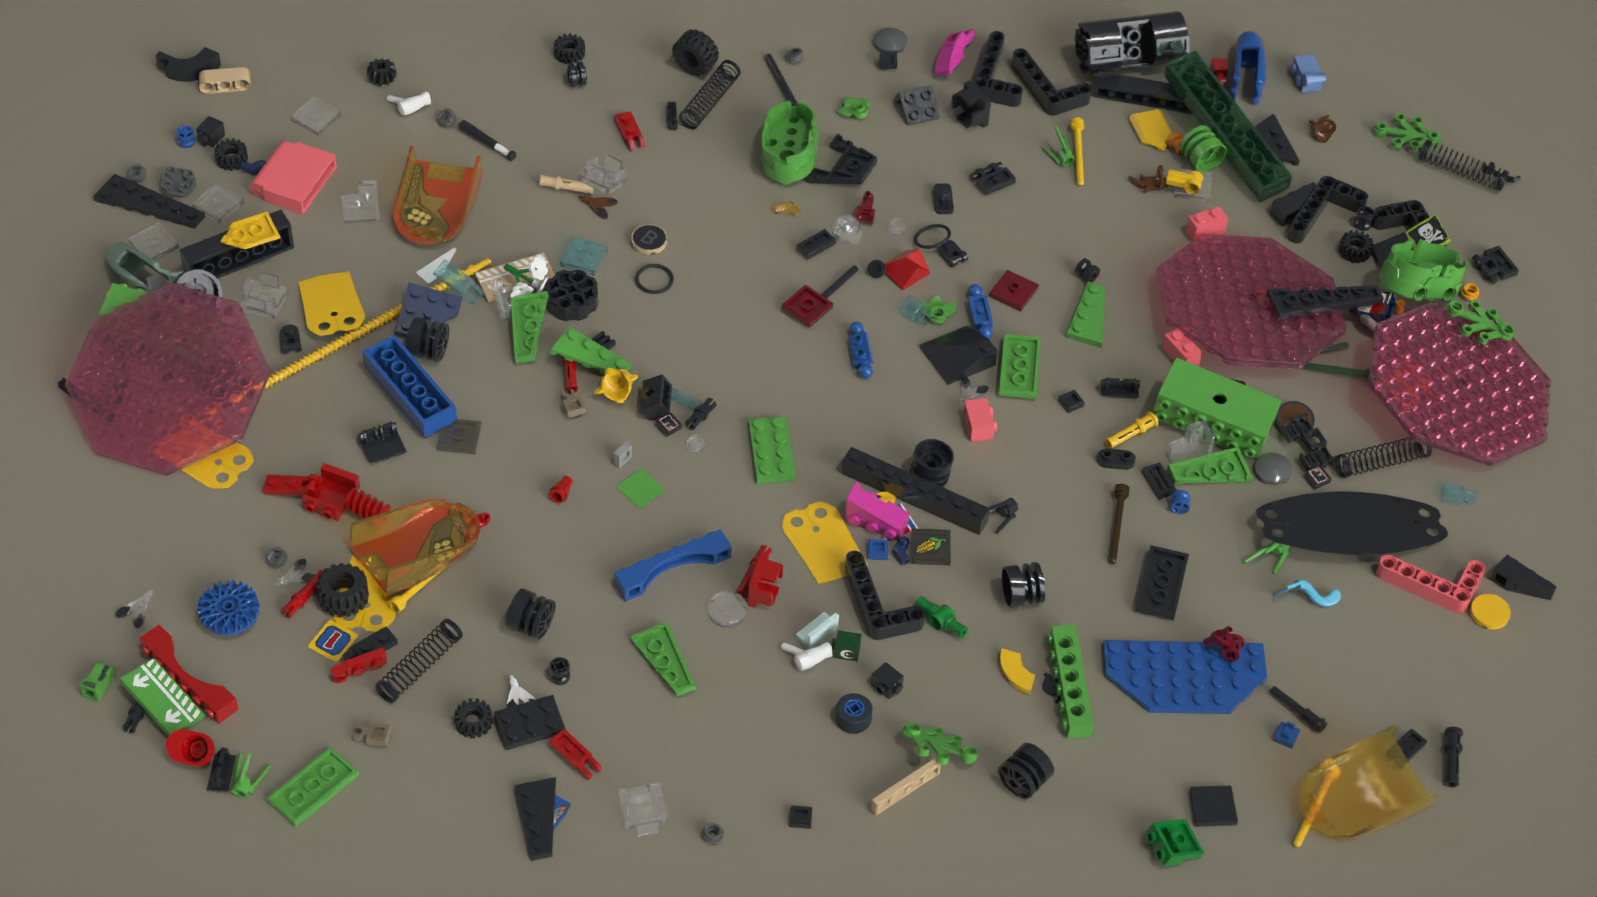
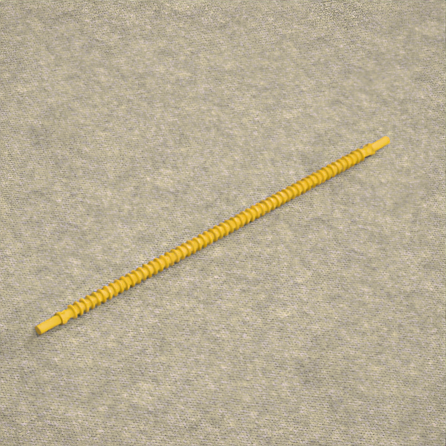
M486 258L475 265L471 264L466 270H461L460 273L456 272V276L453 274L447 280L443 279V283L439 282L438 285L434 284V288H430L445 292L446 289H450V286L458 285L459 282H463V279L467 280L469 276H474L475 272L491 265V261L489 258ZM399 304L398 307L394 306V309H390L389 312L385 311V314L381 313L380 317L376 316V319L372 318L371 322L367 321V324L363 323L362 327L353 329V332L345 333L344 337L336 338L335 342L326 343V347L321 346V349L317 348V352L312 351V354L308 353L307 357L299 358L298 362L294 361L293 365L285 366L284 370L280 369V372L275 371V375L270 374V377L266 376L265 380L257 381L256 385H251V388L247 387V390L242 389V393L237 392V395L233 394L232 398L228 397V400H223V403L219 402L218 406L214 405L212 409L204 410L203 414L188 421L189 427L193 428L206 420H212L215 415H221V412L225 413L226 409L230 410L231 406L234 408L235 404L240 405V401L249 400L250 396L258 395L259 391L263 392L264 388L272 387L273 383L282 382V378L287 379V376L291 377L292 373L296 374V371H301V368L305 369L306 366H310V363L314 364L315 360L323 359L324 355L333 354V350L338 351V348L342 349V345L347 346V343L351 344L352 340L360 339L361 335L369 334L370 330L378 329L379 325L387 324L388 320L396 319L400 315L402 304Z

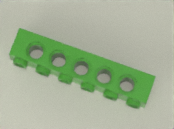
M1076 625L1052 626L1050 634H1047V644L1052 649L1050 651L1051 663L1054 662L1055 666L1053 667V678L1058 681V684H1056V695L1061 698V701H1059V712L1063 713L1064 717L1062 718V729L1066 731L1067 739L1092 737L1094 722Z

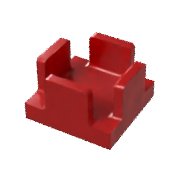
M761 552L750 579L749 607L756 608L757 603L771 606L775 603L779 593L778 586L767 584L766 582L776 583L777 578L782 579L784 565L770 561L769 554Z

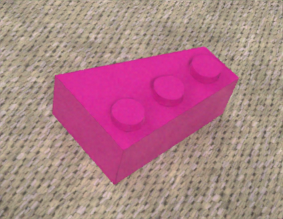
M856 482L847 498L846 521L854 526L863 527L870 532L884 535L888 539L899 540L909 524V512L890 501L885 503L876 497L877 493L873 491L868 493L860 488L861 484Z

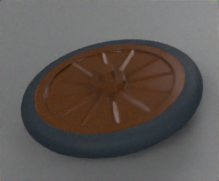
M1290 401L1280 406L1275 424L1280 431L1281 425L1287 426L1293 422L1295 417L1308 413L1307 420L1314 427L1315 417L1312 410L1304 403Z

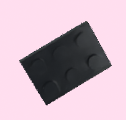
M553 695L494 711V717L506 750L554 737L565 729Z

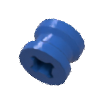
M181 126L176 130L177 141L180 147L190 148L194 146L196 140L192 127Z
M1184 490L1174 491L1171 494V510L1177 514L1187 513L1190 510V494Z

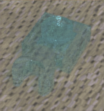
M909 295L899 309L911 320L916 321L917 319L921 325H927L924 322V316L932 318L930 312L923 311L925 305L913 295Z
M1444 483L1442 502L1460 506L1462 502H1465L1467 505L1475 506L1476 499L1474 498L1477 491H1464V486Z

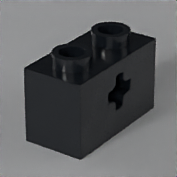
M663 374L643 381L640 411L650 421L670 414L672 384Z

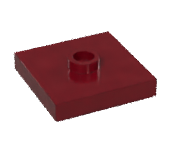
M1006 270L990 291L989 297L1018 311H1022L1038 290L1039 284Z
M805 284L782 304L781 309L810 328L833 308V302Z

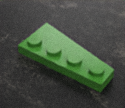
M668 622L630 636L634 645L677 697L696 690L694 681Z

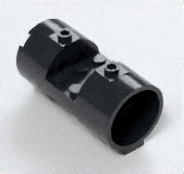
M1180 11L1078 23L1079 29L1075 30L1076 56L1081 61L1079 68L1083 74L1185 62L1190 52V36L1188 35L1184 16Z

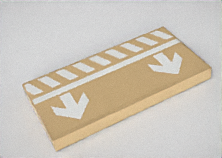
M544 252L508 263L518 270L529 268V264L534 257H539L545 260L548 269L544 279L546 277L550 279L555 276ZM505 264L475 272V278L487 302L510 296L512 288L517 284L515 276L504 270ZM530 272L522 273L523 275L533 280H538L537 278H533ZM519 277L521 283L528 284V286H531L533 289H535V287L532 286V283Z

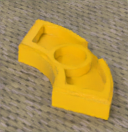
M1002 648L1000 654L1002 673L1005 674L1012 686L1030 695L1036 675L1029 672L1023 666L1021 653Z

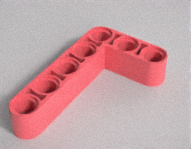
M1384 555L1380 558L1376 574L1381 580L1450 611L1463 613L1466 611L1481 582L1485 565L1478 560L1470 561L1456 585L1394 556Z

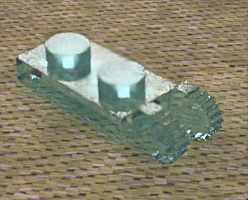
M446 259L433 273V275L463 296L471 304H475L477 298L468 291L469 288L478 296L484 294V290L474 283V280Z

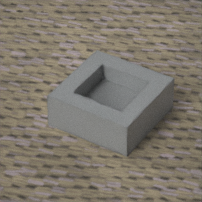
M627 441L614 452V465L619 469L632 458V445Z

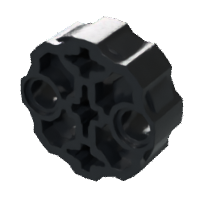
M578 269L573 271L561 270L546 281L545 291L548 292L546 309L549 313L557 316L559 320L580 321L586 319L591 312L596 311L598 307V284L594 277L588 276L585 271Z

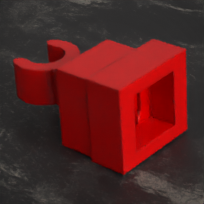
M1227 58L1212 59L1209 68L1212 78H1216L1217 88H1224V83H1226L1225 77L1228 73Z

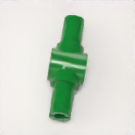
M923 596L917 599L915 606H920L925 610L930 624L935 629L941 630L944 628L945 630H950L961 639L966 636L968 628L956 620L954 611L948 605H934Z

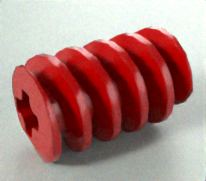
M354 488L346 500V509L349 512L359 515L362 519H366L374 525H380L385 521L391 510L390 504L384 506V501L378 502V499L376 497L372 498L370 494L365 496V492L363 490L359 492L358 488Z

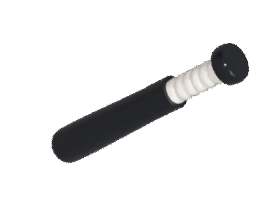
M462 120L459 123L458 127L460 130L493 150L501 152L509 161H513L516 158L517 154L515 151H510L500 145L498 141L466 120Z

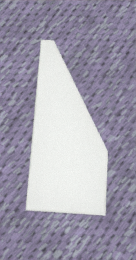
M454 247L416 273L428 284L443 274L457 249Z

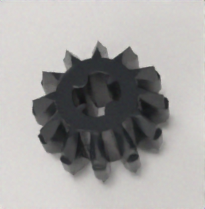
M375 58L374 62H370L367 67L368 79L374 85H389V82H394L397 75L394 62H391L389 59L384 60L381 58V60Z

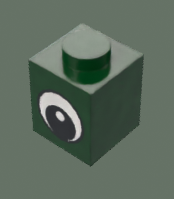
M838 630L837 637L832 638L831 644L832 650H834V658L858 662L862 634Z

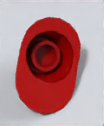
M179 729L170 734L166 741V751L169 757L174 761L191 766L201 767L208 764L215 753L213 740L208 735L196 731Z

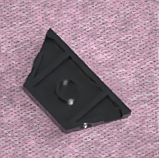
M1274 114L1248 131L1247 137L1260 160L1281 164L1283 161L1293 162L1294 166L1299 165L1300 160Z

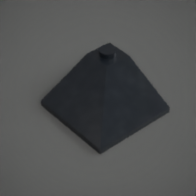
M964 326L920 344L921 350L948 385L962 380L964 377H969L996 366L997 349L987 337L969 326Z

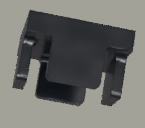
M969 80L964 83L963 90L952 95L951 107L955 109L961 105L965 112L957 115L956 119L965 128L977 125L984 128L989 123L991 100Z

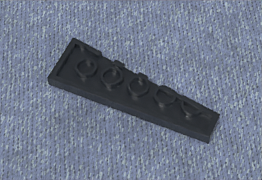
M113 174L93 196L94 201L113 207L118 205L124 207L127 211H140L142 215L146 216L151 214L157 216L160 220L170 221L193 229L205 218L204 212L117 174Z
M1377 285L1343 286L1331 290L1326 289V287H1319L1318 290L1301 288L1300 291H1291L1290 288L1267 289L1266 293L1278 319L1381 304L1384 299Z

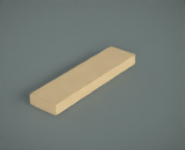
M934 758L873 798L871 803L872 813L878 815L940 774L941 764Z

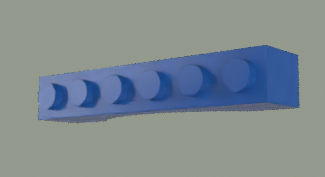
M721 529L709 532L705 536L692 539L688 543L675 546L671 550L658 553L632 566L621 568L615 572V586L626 602L643 595L646 588L657 576L673 567L690 563L715 565L731 558L732 546Z

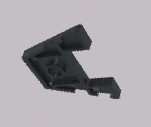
M836 134L830 143V148L843 152V154L831 171L814 168L806 177L807 183L862 185L876 165L877 156L861 147L857 148L853 145V142L850 140L846 141L842 139L841 135Z

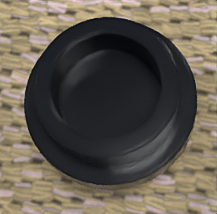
M873 260L868 265V273L874 278H880L886 272V266L881 260Z

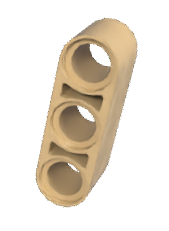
M244 67L204 70L199 74V89L207 94L245 91L251 86L250 71Z

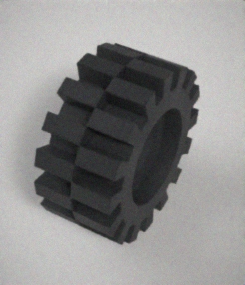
M566 33L563 34V37L561 35L558 36V39L556 38L554 42V55L556 59L561 63L564 61L565 64H568V62L573 63L574 61L577 63L579 60L582 61L583 57H585L584 39L581 36L577 38V34L572 36V33H569L568 36H566Z
M227 138L226 142L221 140L220 144L217 143L214 148L217 166L219 165L221 169L224 167L226 171L228 168H230V171H233V168L239 170L241 162H247L248 160L247 147L239 139L235 141V138H232V141H229V138ZM230 153H236V155H233V156H226L227 154H230Z
M1350 230L1349 233L1346 232L1342 236L1339 253H1342V258L1346 257V261L1350 259L1351 263H1354V261L1360 263L1361 261L1366 262V259L1370 258L1374 242H1372V237L1369 238V234L1364 235L1365 232L1363 231L1358 233L1359 230H1355V233H1353V230ZM1351 245H1357L1361 248H1354Z
M470 698L468 703L464 700L462 701V706L459 704L457 710L455 709L456 729L459 730L461 735L464 733V736L467 738L469 735H471V738H475L477 734L480 738L482 737V732L486 735L488 729L490 730L492 727V710L489 704L486 705L484 700L480 703L479 699L476 698L475 702H472V698ZM471 714H478L482 717L477 722L466 721V717Z

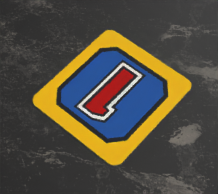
M329 620L308 644V647L337 662L357 639L358 634L333 620Z

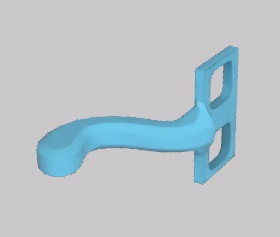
M1302 579L1295 580L1294 584L1273 593L1275 596L1296 587L1297 589L1304 590L1314 603L1322 607L1332 606L1341 598V593L1337 589L1330 591L1325 597L1320 596L1309 582Z

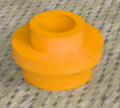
M1468 283L1462 287L1461 295L1467 300H1475L1479 296V289L1475 284Z

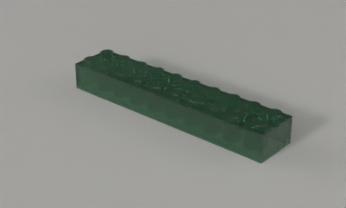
M1195 50L1167 63L1164 77L1201 126L1209 127L1216 135V138L1220 139L1226 146L1227 152L1225 157L1258 201L1261 202L1288 189L1292 179L1291 173Z

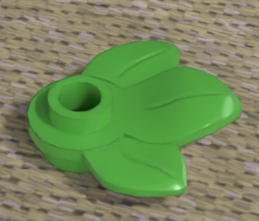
M847 97L843 100L844 106L836 110L840 115H853L856 119H863L867 116L870 102L866 98L858 100L855 97Z
M936 295L929 303L920 302V310L928 316L932 323L941 324L946 321L947 317L955 313L956 303L949 302L945 304Z

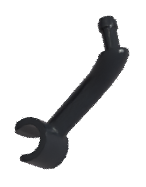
M1494 162L1489 163L1490 167L1487 175L1491 174L1495 166ZM1486 163L1482 169L1483 173H1485L1488 167ZM1494 170L1493 175L1496 176L1498 171ZM1508 176L1506 182L1514 183L1516 180H1520L1521 176Z

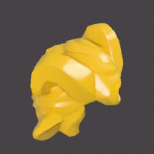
M607 368L604 371L605 375L601 378V384L594 391V394L603 393L610 400L623 403L626 397H628L632 389V383L638 378V375H631L626 369Z

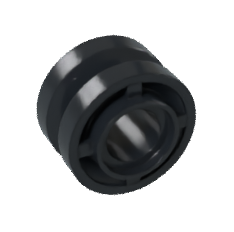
M582 61L577 62L576 66L573 63H568L567 76L571 87H577L578 83L581 86L586 85L587 72Z

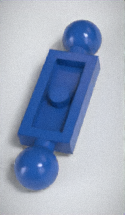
M972 284L968 289V304L974 329L979 328L978 332L990 339L993 335L991 328L993 327V319L987 295H982L983 290L980 285Z
M856 321L849 327L852 336L848 337L854 366L858 369L859 376L867 379L873 374L870 364L874 363L868 334L864 331L863 324Z

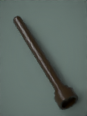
M1116 484L1114 487V496L1117 501L1109 554L1110 564H1115L1117 561L1124 500L1129 497L1130 487L1126 484Z

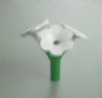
M534 257L529 264V268L518 270L508 263L504 265V270L514 275L517 283L512 288L510 297L527 295L533 292V288L526 283H521L519 277L532 283V286L537 288V293L541 292L548 277L544 279V275L548 272L546 262L539 257ZM530 272L531 276L533 278H537L538 280H533L523 275L522 273Z

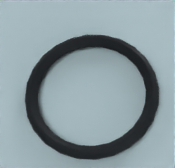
M943 224L925 226L915 234L914 243L923 249L940 247L950 239L951 230ZM944 228L947 231V237L937 244L922 245L918 242V236L925 230Z
M648 264L638 270L635 281L637 286L644 292L658 294L665 292L672 286L674 276L671 270L664 265ZM648 268H661L669 274L670 282L663 289L650 290L643 287L639 282L640 274Z

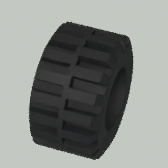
M697 29L686 31L672 48V56L675 58V62L690 75H705L719 59V51L715 42L710 36L702 31L699 32Z
M339 563L337 566L333 564L331 568H325L323 570L324 573L319 574L316 588L319 605L323 607V611L329 612L331 616L337 615L342 617V615H346V617H349L352 613H359V609L363 610L365 608L364 604L368 603L369 597L368 584L364 571L359 570L358 566L352 567L350 563H347V565ZM341 588H348V589H349V590L344 591V592H337V590H339V589H341Z

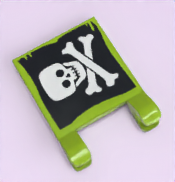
M1436 213L1406 231L1408 239L1415 240L1412 246L1414 250L1419 240H1426L1428 243L1443 246L1452 241Z

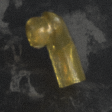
M789 201L774 205L775 214L786 212L791 215H798L800 213V206Z

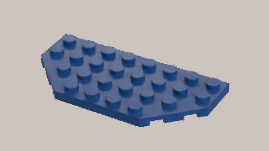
M1103 641L1105 678L1111 683H1116L1121 687L1122 692L1132 700L1136 699L1149 713L1231 714L1237 705L1244 702L1259 685L1261 686L1266 681L1267 670L1263 643H1244V646L1240 648L1239 659L1230 661L1222 656L1223 649L1216 643L1205 646L1203 642Z

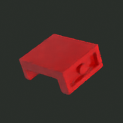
M324 463L320 468L321 477L319 484L316 486L315 495L308 496L304 494L302 496L303 509L310 513L314 512L322 515L326 519L339 521L346 510V500L349 493L354 488L360 489L359 475Z

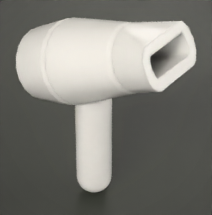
M427 91L405 99L392 95L387 96V101L397 104L398 110L403 116L414 113L423 106L431 104L430 95Z
M828 642L808 650H802L788 643L781 644L783 651L796 655L794 656V663L800 671L812 668L824 659L832 657V647Z

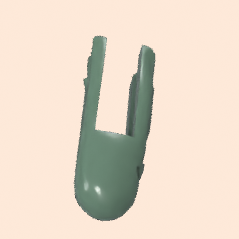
M117 242L106 252L108 266L132 289L137 290V288H140L154 295V292L148 289V286L136 278L145 265L172 284L176 278L170 275L168 269L160 266L157 260L127 243Z

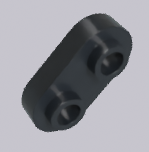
M1102 449L1097 455L1098 465L1110 469L1129 470L1134 467L1136 460L1134 453L1128 450Z

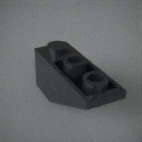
M1312 182L1296 191L1289 192L1281 198H1276L1272 201L1270 215L1282 227L1292 223L1315 188L1316 183Z
M1508 554L1494 568L1490 578L1491 581L1507 591L1546 600L1552 599L1557 588L1549 580L1541 577Z

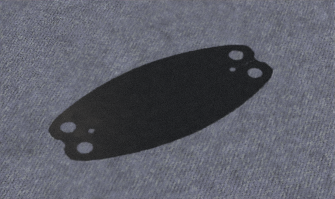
M1347 491L1311 493L1276 500L1262 505L1256 510L1257 517L1264 523L1262 531L1267 539L1291 547L1325 553L1347 555L1396 553L1432 545L1444 540L1448 536L1446 528L1439 522L1441 515L1437 508L1419 501L1383 494ZM1427 509L1431 512V516L1424 517L1420 515L1419 510ZM1273 510L1278 516L1276 518H1269L1265 512ZM1433 527L1438 530L1439 534L1432 536L1427 533V528ZM1280 529L1284 532V536L1276 537L1272 534V530Z

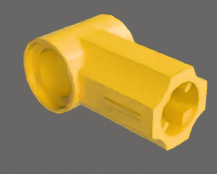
M1169 169L1166 184L1184 188L1189 194H1197L1201 188L1203 175L1198 171L1184 173Z

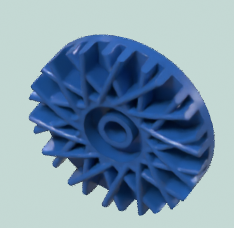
M234 579L231 583L227 580V584L224 585L219 581V585L214 583L213 589L207 587V591H203L204 596L199 597V607H197L199 619L207 630L218 635L241 633L251 627L259 615L258 596H256V592L252 587L249 589L247 583L243 584L242 581L236 584Z

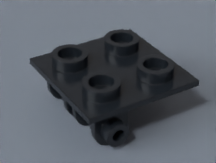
M390 421L387 424H383V427L378 425L377 429L374 426L371 429L361 430V433H358V439L370 464L407 452L397 432L396 422L392 423Z

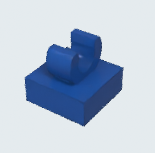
M1281 721L1273 741L1292 749L1301 729L1296 728L1294 723L1289 721L1284 723Z

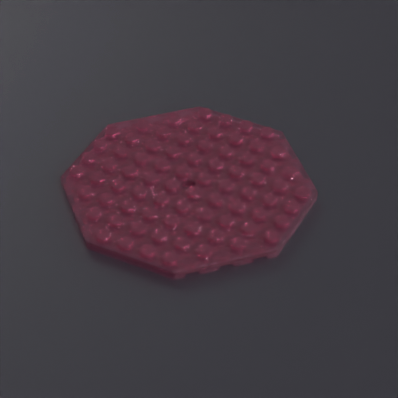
M1201 234L1159 265L1155 272L1165 323L1180 329L1181 333L1191 341L1195 339L1201 343V347L1212 355L1215 353L1219 355L1227 365L1302 369L1309 360H1313L1320 354L1321 350L1329 347L1337 337H1341L1346 331L1342 310L1278 319L1266 295L1267 289L1290 288L1291 291H1300L1301 288L1318 290L1319 287H1326V289L1331 290L1336 289L1333 277L1272 238Z
M171 282L163 285V288L157 291H150L139 296V299L129 304L127 302L114 308V311L95 317L65 383L96 455L165 476L241 441L272 372L239 302ZM172 374L173 379L165 383L164 377Z
M1432 302L1377 323L1374 330L1368 386L1414 442L1492 466L1546 441V427L1549 417L1547 410L1550 402L1549 387L1551 386V380L1514 337L1508 341L1501 338L1491 339L1487 344H1481L1477 340L1481 332H1493L1492 330L1485 329L1472 332L1469 337H1465L1460 333L1463 325L1476 323L1461 316L1451 317L1448 315L1447 310L1438 308V304Z

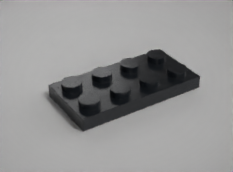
M1150 545L1135 611L1174 620L1189 554Z

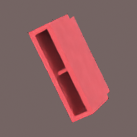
M282 141L251 182L249 189L254 195L264 198V202L304 214L336 169L335 154L299 142L294 144Z

